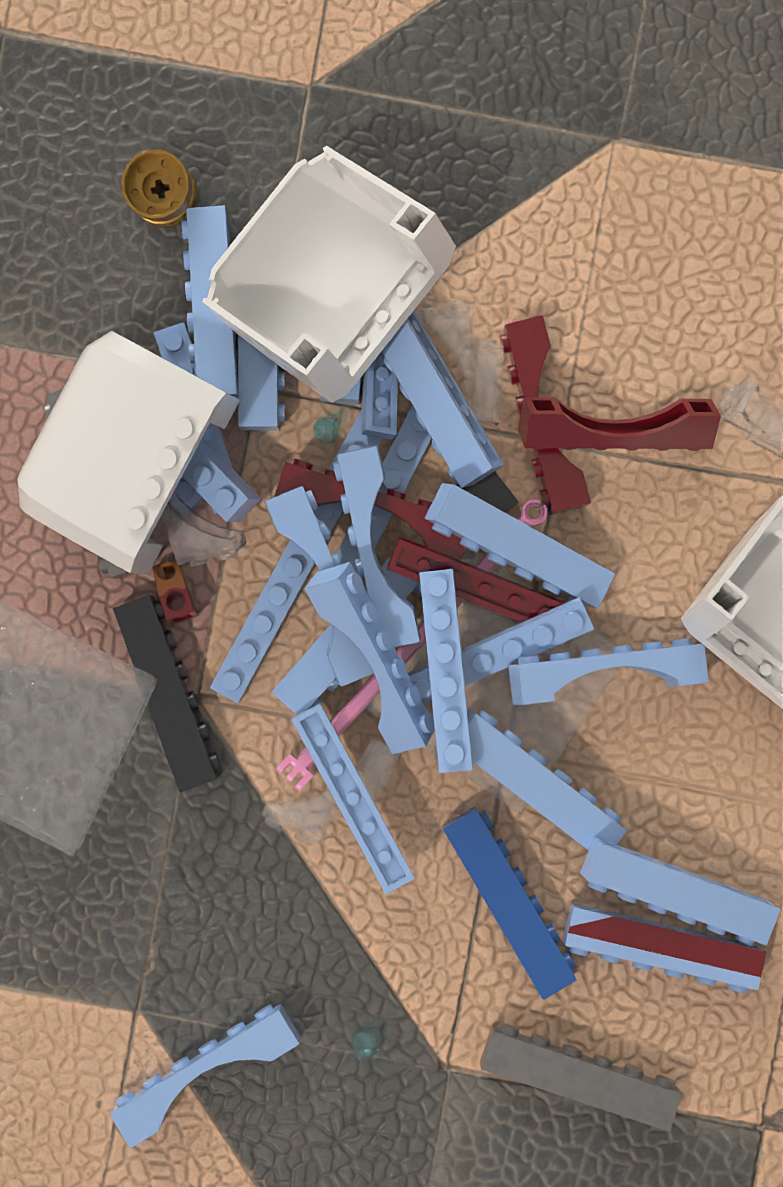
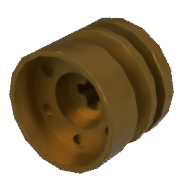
M161 149L146 150L135 155L125 167L121 178L122 194L127 205L146 222L158 227H174L182 223V220L187 219L186 208H195L198 201L197 184L192 173L173 154ZM165 186L168 191L165 192V198L162 199L157 193H160L161 187Z

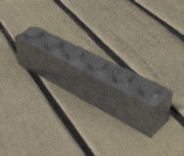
M501 1023L500 1027L491 1026L480 1060L481 1070L668 1132L671 1131L682 1096L678 1087L675 1086L674 1080L662 1075H656L655 1079L645 1076L642 1069L628 1064L624 1068L612 1065L613 1060L602 1055L594 1054L593 1058L582 1055V1050L572 1045L563 1044L562 1048L550 1044V1039L533 1033L531 1037L519 1034L520 1030L509 1024Z

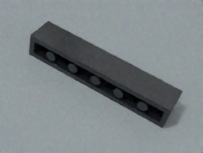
M147 595L113 608L179 793L218 779L220 777L218 771L222 770L221 762L216 751L211 753L207 740L211 739L206 722H200L196 710L200 709V705L195 692L188 691L185 679H188L189 675L183 660L177 661L173 650L178 648L177 641L172 630L167 631L163 619L166 617L160 599L156 601L154 596Z

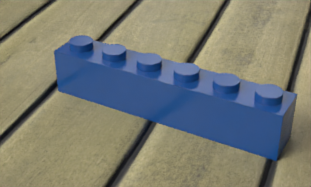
M473 807L442 825V828L542 999L545 1000L577 981L572 972L577 969V966L568 951L563 954L560 952L556 943L561 939L552 923L545 926L539 915L544 910L536 896L528 897L522 886L528 883L519 867L517 866L512 869L506 860L511 854L502 838L497 841L493 838L489 830L495 826L486 811L484 810L479 813L476 807Z

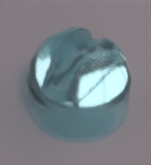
M332 417L320 418L313 427L314 435L321 442L334 444L338 434V419Z
M361 1032L353 1035L352 1047L358 1060L368 1059L377 1054L379 1046H375L374 1041L378 1040V1038L373 1033Z

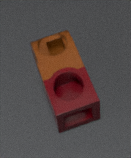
M178 558L152 566L156 588L166 621L174 625L198 617L196 605L193 602Z

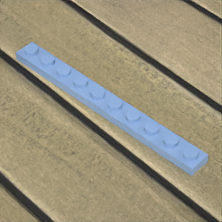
M362 409L337 454L375 445L379 447L383 438L361 435ZM336 455V457H335V459H334L333 462L338 461L337 455ZM332 462V464H331L329 470H333V471H334V466H333V462ZM342 502L318 506V509L313 510L317 522L324 521L329 536L343 513ZM291 539L210 686V689L236 703H239L315 565L308 554Z

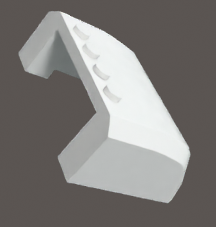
M326 146L323 148L324 153L308 162L306 159H303L291 168L211 270L209 280L212 283L208 297L203 298L202 302L249 344L333 403L350 392L449 267L456 245L436 213Z
M110 331L89 344L82 352L29 453L17 479L20 508L35 520L125 571L135 574H148L163 547L162 544L151 539L150 536L209 424L211 423L225 429L240 400L117 333Z
M783 495L743 536L681 617L687 631L782 709Z

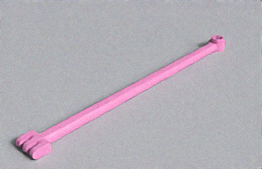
M537 499L529 500L523 505L521 516L517 520L530 527L538 526L547 517V507L544 505L539 509V518L531 519L528 516V510L530 508H537L541 501ZM486 552L474 566L491 572L497 564L487 559L489 553ZM456 597L457 608L463 603L464 599ZM424 621L418 626L421 636L420 642L403 645L396 650L399 658L405 664L426 643ZM375 674L332 719L331 723L338 736L380 693ZM306 748L297 758L290 753L275 770L281 774L288 765L291 766L293 770L285 777V780L290 783L299 774L302 779L294 787L299 792L314 776L309 770L314 761Z

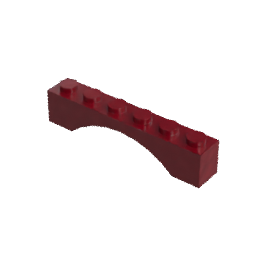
M543 315L505 324L504 334L499 335L502 351L504 354L509 353L512 364L507 366L510 382L512 385L517 384L520 395L515 397L519 416L521 415L524 397H539L542 367L551 347ZM558 448L534 450L536 458L531 459L532 469L535 478L541 477L544 490L539 491L542 506L546 505L549 508L550 515L586 507L591 504L582 470L572 464Z
M524 397L518 432L524 447L534 450H543L544 448H562L565 450L593 448L596 450L626 449L630 451L638 449H657L660 451L687 449L698 451L700 449H713L721 414L712 399L681 398L671 405L648 415L632 419L608 420L580 414L567 407L556 397Z
M294 459L293 464L285 462L274 497L303 486L305 492L312 491L317 506L341 502L340 495L346 494L343 481L337 482L333 470L325 469L324 474L312 471L313 464ZM388 489L386 494L378 492L374 506L393 513L406 522L421 537L427 548L462 560L465 547L459 544L461 538L454 534L446 537L432 529L434 524L424 519L432 502L419 499L418 503L415 504L405 500L406 494L392 489Z

